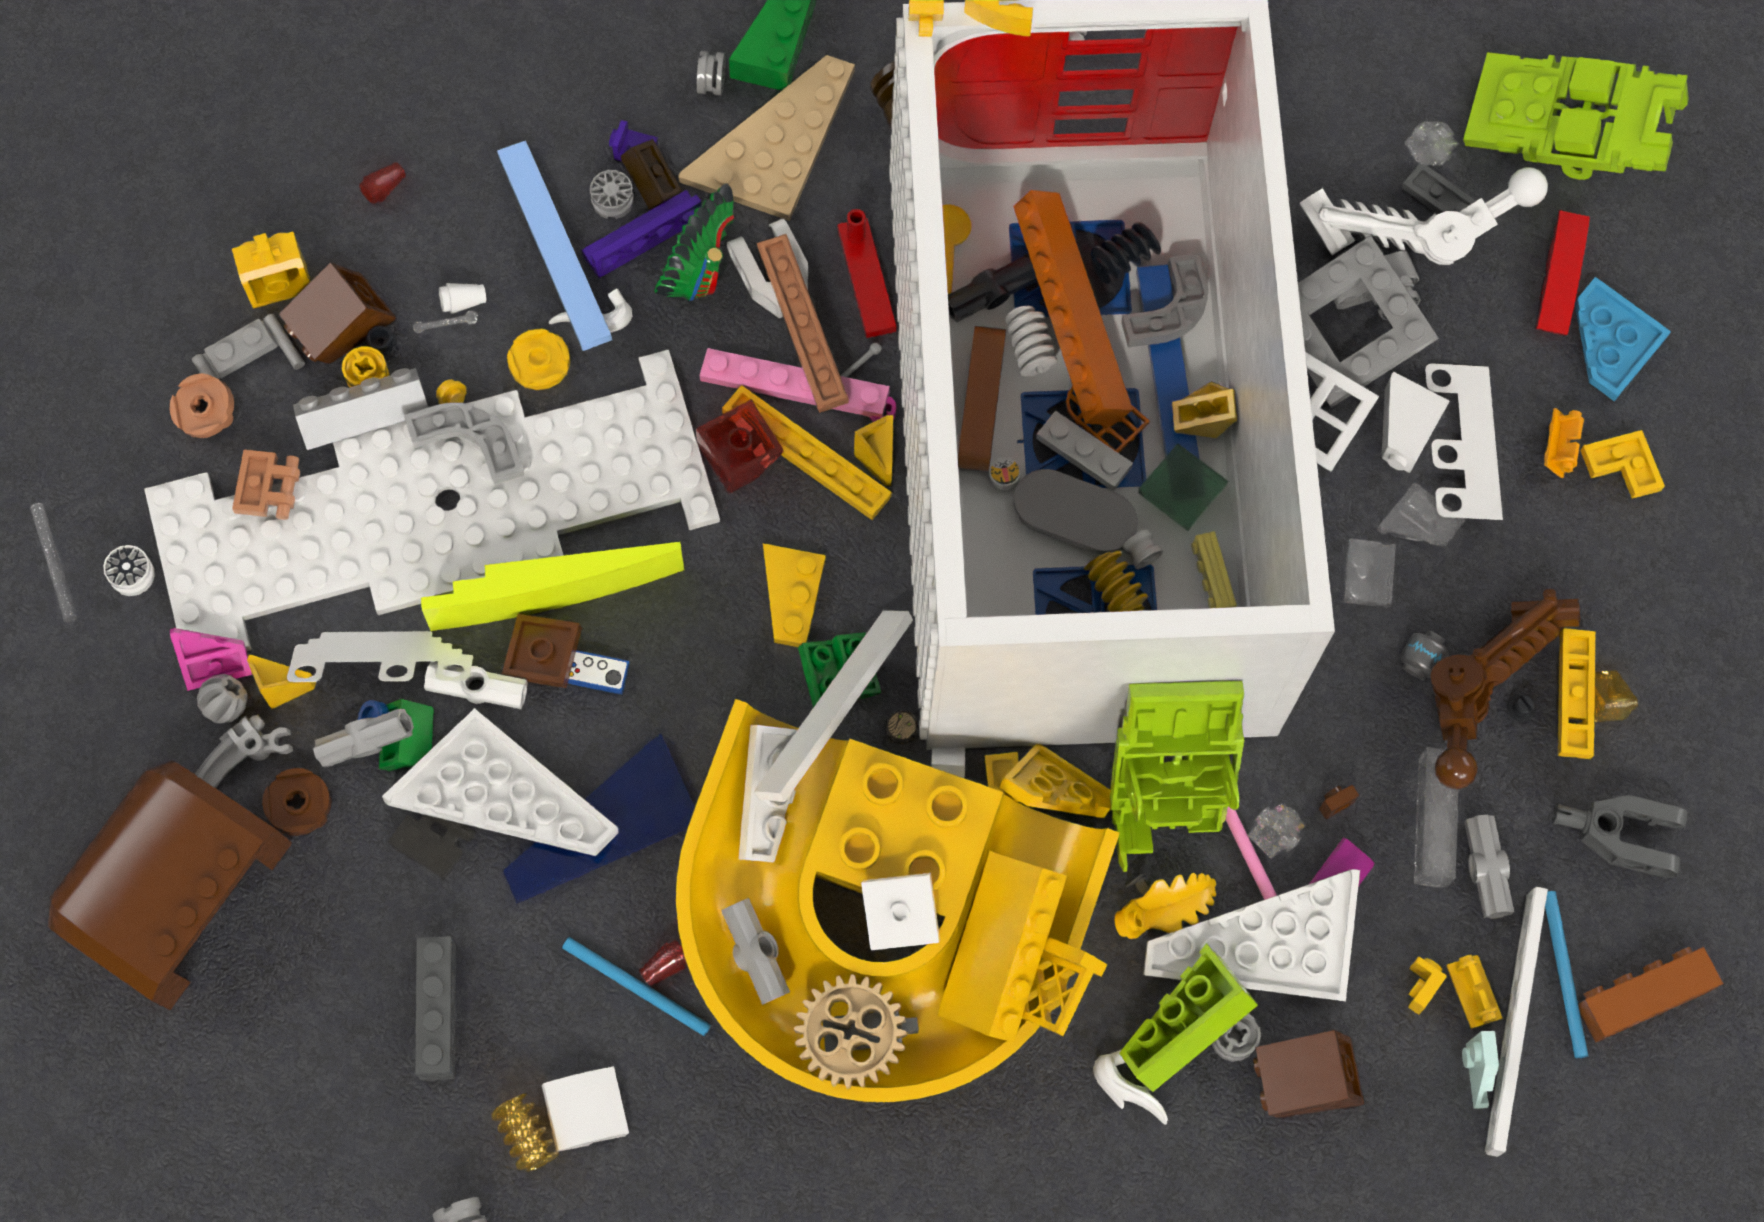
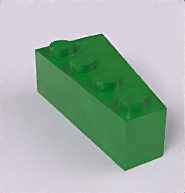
M767 0L729 58L730 78L780 91L790 85L817 0Z

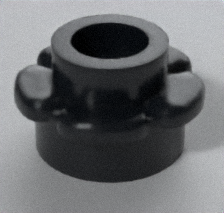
M375 326L370 329L366 336V342H368L366 346L377 349L385 356L392 352V347L396 345L397 338L395 334L391 333L389 328ZM379 340H384L382 344L378 343Z

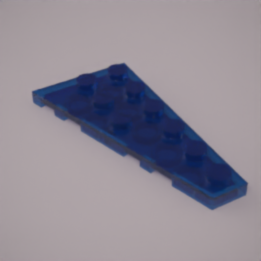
M661 733L584 799L618 827L619 833L596 856L535 842L503 870L517 904L688 829L695 807Z

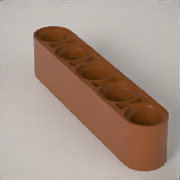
M983 326L974 327L958 453V469L989 472L1006 329Z

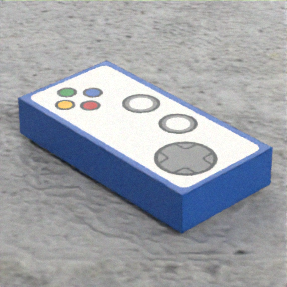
M576 650L568 684L623 695L630 662Z

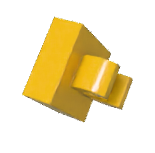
M909 0L908 21H919V37H932L933 21L943 20L944 0Z

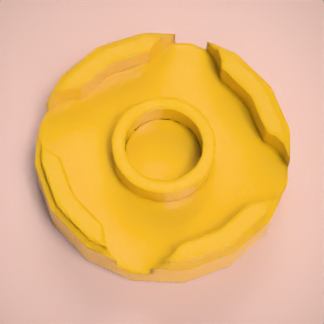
M545 329L528 330L519 335L513 341V345L507 354L509 371L515 381L525 388L534 390L549 389L557 385L567 375L570 366L569 349L563 338Z

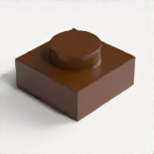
M1353 785L1345 789L1337 786L1324 795L1325 800L1319 810L1327 820L1353 805L1359 794Z

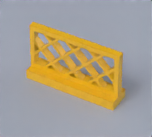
M1047 937L1035 975L1036 986L1030 991L1022 1019L1064 1036L1092 975L1095 974L1102 977L1107 964L1083 950ZM1053 965L1055 975L1044 980L1043 970ZM1076 973L1079 974L1074 986L1067 990L1065 980ZM1057 985L1059 995L1048 1001L1047 990ZM1038 996L1040 1007L1029 1012L1028 1002ZM1061 1005V1013L1056 1023L1053 1024L1050 1011Z

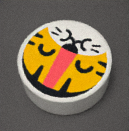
M1003 456L991 463L989 467V480L994 487L1000 490H1009L1014 488L1020 481L1021 468L1015 459Z

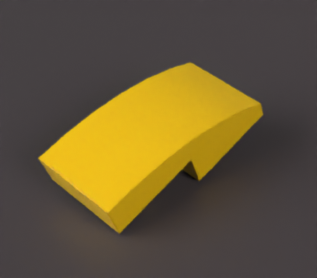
M965 0L964 13L974 20L999 31L1030 36L1033 7H1024L1016 3L999 5V0Z

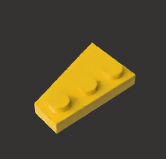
M763 543L774 643L799 647L802 643L808 642L826 555Z

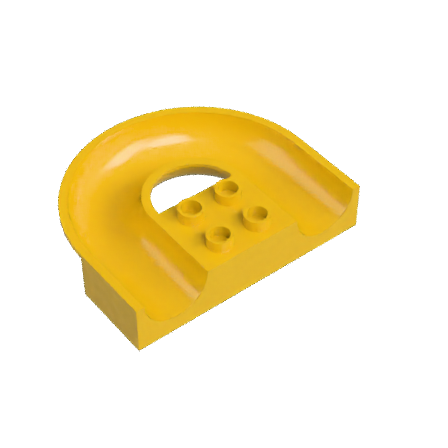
M735 699L689 823L680 854L677 873L676 910L682 948L694 983L709 1010L738 1045L762 1065L783 1078L807 1089L842 1099L863 1102H897L920 1099L962 1086L997 1067L1014 1054L1040 1026L1021 1019L1013 1043L985 1035L937 1015L989 852L1001 854L1067 876L1048 937L1081 949L1120 832L1108 828L1095 829L1067 822L1024 806L1007 797L1002 791L852 739L838 740L830 738L794 788L796 793L793 803L788 804L784 817L787 822L775 861L740 860L738 858L750 725L795 730L799 728L767 716L751 707L748 703ZM931 873L937 920L943 922L939 929L940 941L939 943L927 944L911 956L891 962H870L858 959L838 948L827 937L818 922L813 903L815 877L863 894L861 885L863 880ZM747 898L750 899L763 931L769 932L777 942L778 956L776 961L790 990V993L763 1005L748 971L741 970L734 960L733 947L736 943L721 911ZM1053 965L1043 970L1044 980L1055 975ZM851 974H853L859 985H861L865 977H869V988L871 989L880 982L882 984L881 996L891 991L893 998L889 1005L900 1003L899 1016L905 1018L917 1017L919 1031L917 1034H908L902 1038L901 1044L904 1045L905 1050H894L893 1054L897 1057L899 1063L895 1064L889 1061L886 1063L890 1072L889 1075L879 1070L876 1072L878 1077L877 1083L868 1076L865 1077V1088H861L856 1079L853 1080L851 1088L847 1089L844 1079H840L837 1086L833 1087L831 1075H828L823 1081L818 1078L821 1068L812 1072L808 1070V1066L813 1059L802 1060L800 1058L801 1053L807 1048L795 1045V1041L804 1036L795 1032L794 1027L804 1025V1021L796 1016L797 1013L808 1012V1009L803 1004V1000L811 1002L816 1000L812 989H816L820 993L825 992L823 983L825 980L832 987H835L837 976L842 978L844 984H849ZM1035 978L1032 984V988L1036 986ZM1057 985L1047 990L1048 1001L1059 995ZM1038 996L1028 1002L1029 1012L1040 1007ZM837 1002L831 1007L830 1014L832 1017L845 1016L848 1013L849 1006L845 1002ZM823 1037L820 1041V1049L826 1052ZM871 1049L853 1051V1059L857 1062H865L871 1056Z

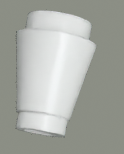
M446 283V286L439 287L442 311H450L453 314L481 303H486L484 285Z

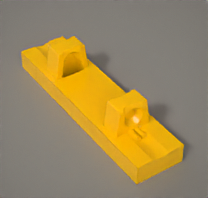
M1563 628L1560 632L1558 756L1591 759L1594 756L1595 631ZM1568 719L1582 720V722L1572 724L1568 723Z

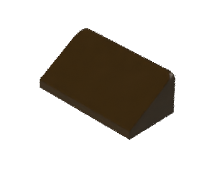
M653 139L631 147L621 155L622 162L649 209H653L682 193L680 186Z

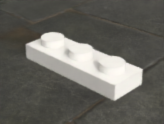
M1057 411L1051 415L1037 433V440L1112 491L1117 488L1132 468L1133 463Z

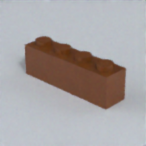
M1691 947L1684 948L1672 954L1674 960L1663 965L1661 959L1642 968L1645 972L1644 974L1634 978L1632 973H1628L1613 981L1615 986L1604 991L1601 985L1584 993L1585 1000L1578 1004L1579 1010L1595 1043L1721 986L1723 982L1705 948L1702 947L1696 951H1692Z

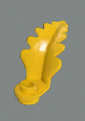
M1192 873L1185 884L1183 876L1177 875L1170 887L1165 880H1156L1143 897L1130 900L1122 910L1116 912L1115 927L1117 932L1122 937L1135 939L1151 928L1167 933L1183 929L1182 920L1191 925L1197 924L1199 921L1196 911L1207 915L1209 909L1206 904L1208 906L1214 905L1212 897H1216L1215 879H1211L1209 874L1204 875L1203 873H1200L1197 878L1196 874Z

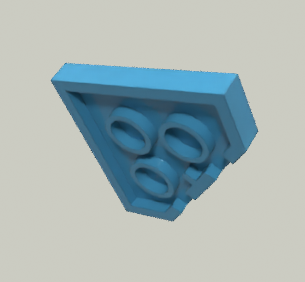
M1595 277L1577 298L1575 309L1589 383L1615 401L1666 340L1671 331Z

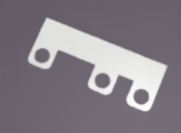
M1428 364L1425 371L1427 388L1430 391L1458 393L1462 440H1434L1432 442L1433 464L1441 469L1464 470L1466 489L1438 488L1435 493L1437 512L1442 517L1503 520L1489 367ZM1441 369L1448 372L1451 376V383L1446 387H1439L1434 384L1431 376L1435 370ZM1444 445L1453 447L1458 454L1457 460L1453 463L1443 462L1438 457V449ZM1449 493L1457 495L1462 502L1461 508L1455 512L1446 510L1442 505L1444 495Z

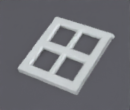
M1305 352L1307 368L1323 377L1322 382L1310 399L1312 420L1316 415L1342 431L1328 454L1315 448L1317 464L1332 472L1379 396ZM1335 385L1361 400L1347 424L1321 409L1322 404Z

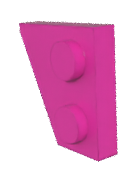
M179 628L170 629L171 640L188 691L200 688L202 683L214 675L227 674L235 679L252 675L247 662L248 653L243 640Z

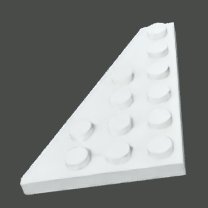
M475 708L382 796L384 802L392 807L594 856L619 833L617 826Z
M1351 869L1149 940L1146 944L1143 975L1182 980L1181 974L1188 966L1193 967L1201 957L1200 950L1207 943L1223 959L1244 988L1346 1001L1360 870Z

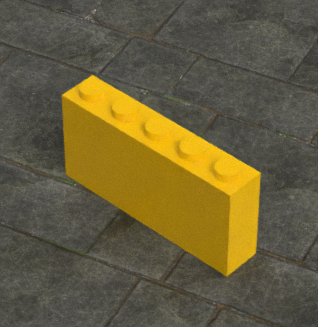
M989 852L940 1004L938 1016L985 1035L1014 1043L1067 876L1001 854Z

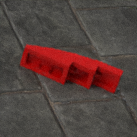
M1561 210L1558 212L1545 268L1546 276L1540 297L1542 301L1535 327L1536 330L1564 336L1568 335L1583 264L1590 221L1589 216Z

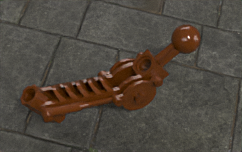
M1546 589L1543 592L1542 600L1512 602V623L1500 630L1486 644L1478 649H1474L1472 655L1448 656L1440 660L1433 667L1430 677L1433 692L1436 696L1435 702L1443 740H1447V750L1438 755L1434 770L1439 782L1445 787L1458 790L1467 787L1475 780L1478 770L1477 761L1467 751L1468 740L1477 739V725L1488 714L1493 687L1503 683L1556 637H1560V632L1564 627L1580 626L1579 598L1557 599L1554 589Z

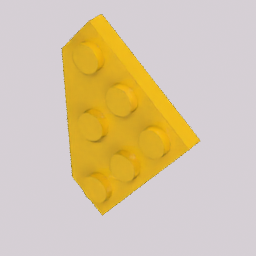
M1036 744L1004 777L999 786L1012 800L1022 802L1026 806L1105 818L1111 810V790L1041 744Z

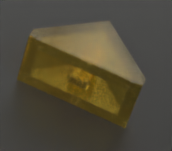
M1618 671L1595 672L1594 722L1625 720L1638 706L1637 698Z

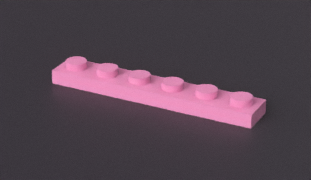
M707 348L700 372V381L736 389L742 385L751 392L816 405L802 368ZM840 376L849 403L833 409L868 417L873 415L882 418L884 416L890 386Z

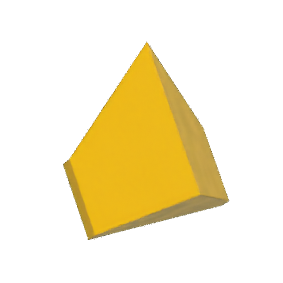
M1212 381L1185 398L1172 402L1174 431L1176 433L1217 438L1237 421L1234 389L1226 388Z
M887 415L855 431L854 456L884 486H891L893 415Z
M250 654L247 658L258 689L271 709L314 690L316 682L288 681L289 666ZM299 669L295 671V675L299 678L312 677L311 673Z

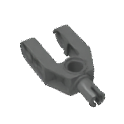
M1632 795L1597 801L1585 810L1565 806L1561 803L1555 805L1553 814L1556 817H1552V824L1579 829L1580 833H1582L1581 841L1609 864L1664 878L1678 877L1681 859L1678 856L1622 842L1619 839V835L1623 827V816L1645 821L1649 826L1657 824L1670 828H1684L1685 830L1688 812L1685 809ZM1598 819L1604 820L1608 824L1609 832L1599 827Z

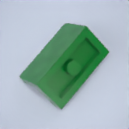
M400 699L386 705L389 712L405 709L413 722L412 736L382 747V751L379 754V769L392 771L405 766L412 768L432 749L433 707Z

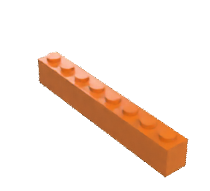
M1030 190L1013 208L1085 424L1114 425L1130 413L1133 408L1060 193Z

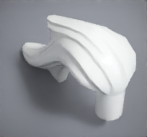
M615 289L608 294L615 309L610 313L602 314L610 333L626 327L633 317L632 308L625 301L619 289ZM563 312L550 319L549 324L570 322L567 313Z
M1121 1050L1099 1056L1093 1067L1094 1076L1110 1098L1121 1109L1124 1108V1101L1142 1106L1166 1125L1168 1120L1167 1114L1159 1101L1149 1093L1150 1089L1146 1086H1138L1127 1081L1119 1073L1116 1066L1126 1063L1119 1054Z

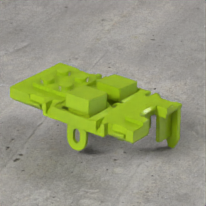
M1487 52L1463 140L1465 146L1493 149L1513 154L1523 153L1525 161L1561 165L1564 174L1578 180L1590 178L1593 170L1624 173L1625 167L1666 172L1673 144L1672 134L1656 131L1663 106L1666 123L1668 124L1673 123L1676 109L1683 110L1687 106L1689 100L1687 88L1688 75L1677 74L1676 77L1673 74H1654V71H1650L1649 66L1643 65L1642 71L1639 72L1636 71V64L1592 58L1562 56L1561 61L1556 62L1555 55H1548V59L1525 57L1521 59L1520 56ZM1569 89L1571 99L1585 102L1583 108L1576 107L1571 109L1565 104L1560 103V100H1566ZM1594 105L1605 106L1606 111L1600 112L1595 110ZM1611 105L1618 106L1617 110L1610 109ZM1558 110H1561L1560 116H1556ZM1614 116V123L1606 122L1602 136L1601 119ZM1554 144L1555 149L1560 151V154L1551 153ZM1573 167L1582 168V170H1576Z
M1242 681L1129 684L1126 705L1127 716H1123L1122 728L1117 729L1110 793L1111 810H1113L1112 824H1114V830L1120 832L1116 843L1118 864L1123 872H1127V854L1153 853L1151 827L1153 830L1157 829V827L1169 826L1170 829H1175V826H1187L1189 833L1220 832L1223 822L1226 820L1228 807L1232 810L1239 808L1237 781L1244 746L1243 713H1241L1244 699ZM1230 754H1233L1232 764L1229 757ZM1164 756H1175L1172 762L1163 763Z

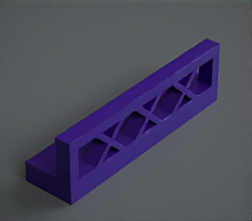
M687 190L585 247L582 249V255L599 279L681 232L682 226L688 224L689 217L694 215V210L702 207V202L697 195L691 197Z

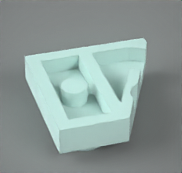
M1481 1031L1466 1043V1047L1462 1051L1464 1067L1469 1068L1474 1109L1488 1108L1489 1106L1487 1091H1493L1495 1075H1497L1499 1067L1495 1031Z

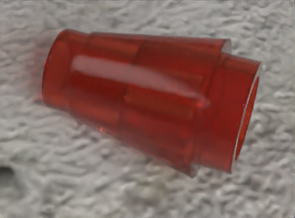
M394 162L364 176L363 181L359 184L360 191L372 204L378 201L383 202L402 179L406 177V173L397 162Z
M676 939L671 943L666 941L645 965L639 969L640 974L649 986L686 969L685 965L687 962L681 944Z

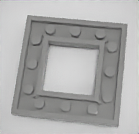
M1371 235L1298 283L1305 352L1363 387L1439 339ZM1363 281L1393 329L1342 362H1339L1309 315ZM1307 368L1308 373L1318 387L1323 377ZM1335 385L1326 401L1332 408L1351 396V394Z

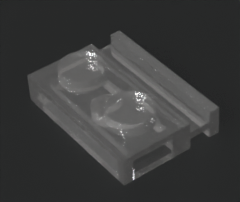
M1349 539L1343 602L1368 606L1381 605L1384 608L1391 606L1396 544L1384 545L1382 542Z

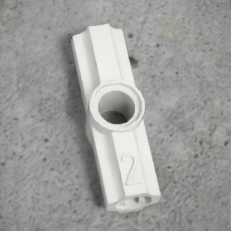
M431 661L427 667L424 685L426 691L466 698L474 704L487 702L521 709L525 702L528 685L525 679L490 673L481 667L471 666L470 677L464 681H439L435 677L438 662ZM449 665L443 669V674L448 677H457L464 672L463 667ZM472 681H484L480 689H468Z

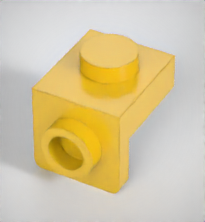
M1018 752L985 755L988 787L1004 792L1007 797H1009L1007 793L1000 789L999 786L1004 777L1019 762Z

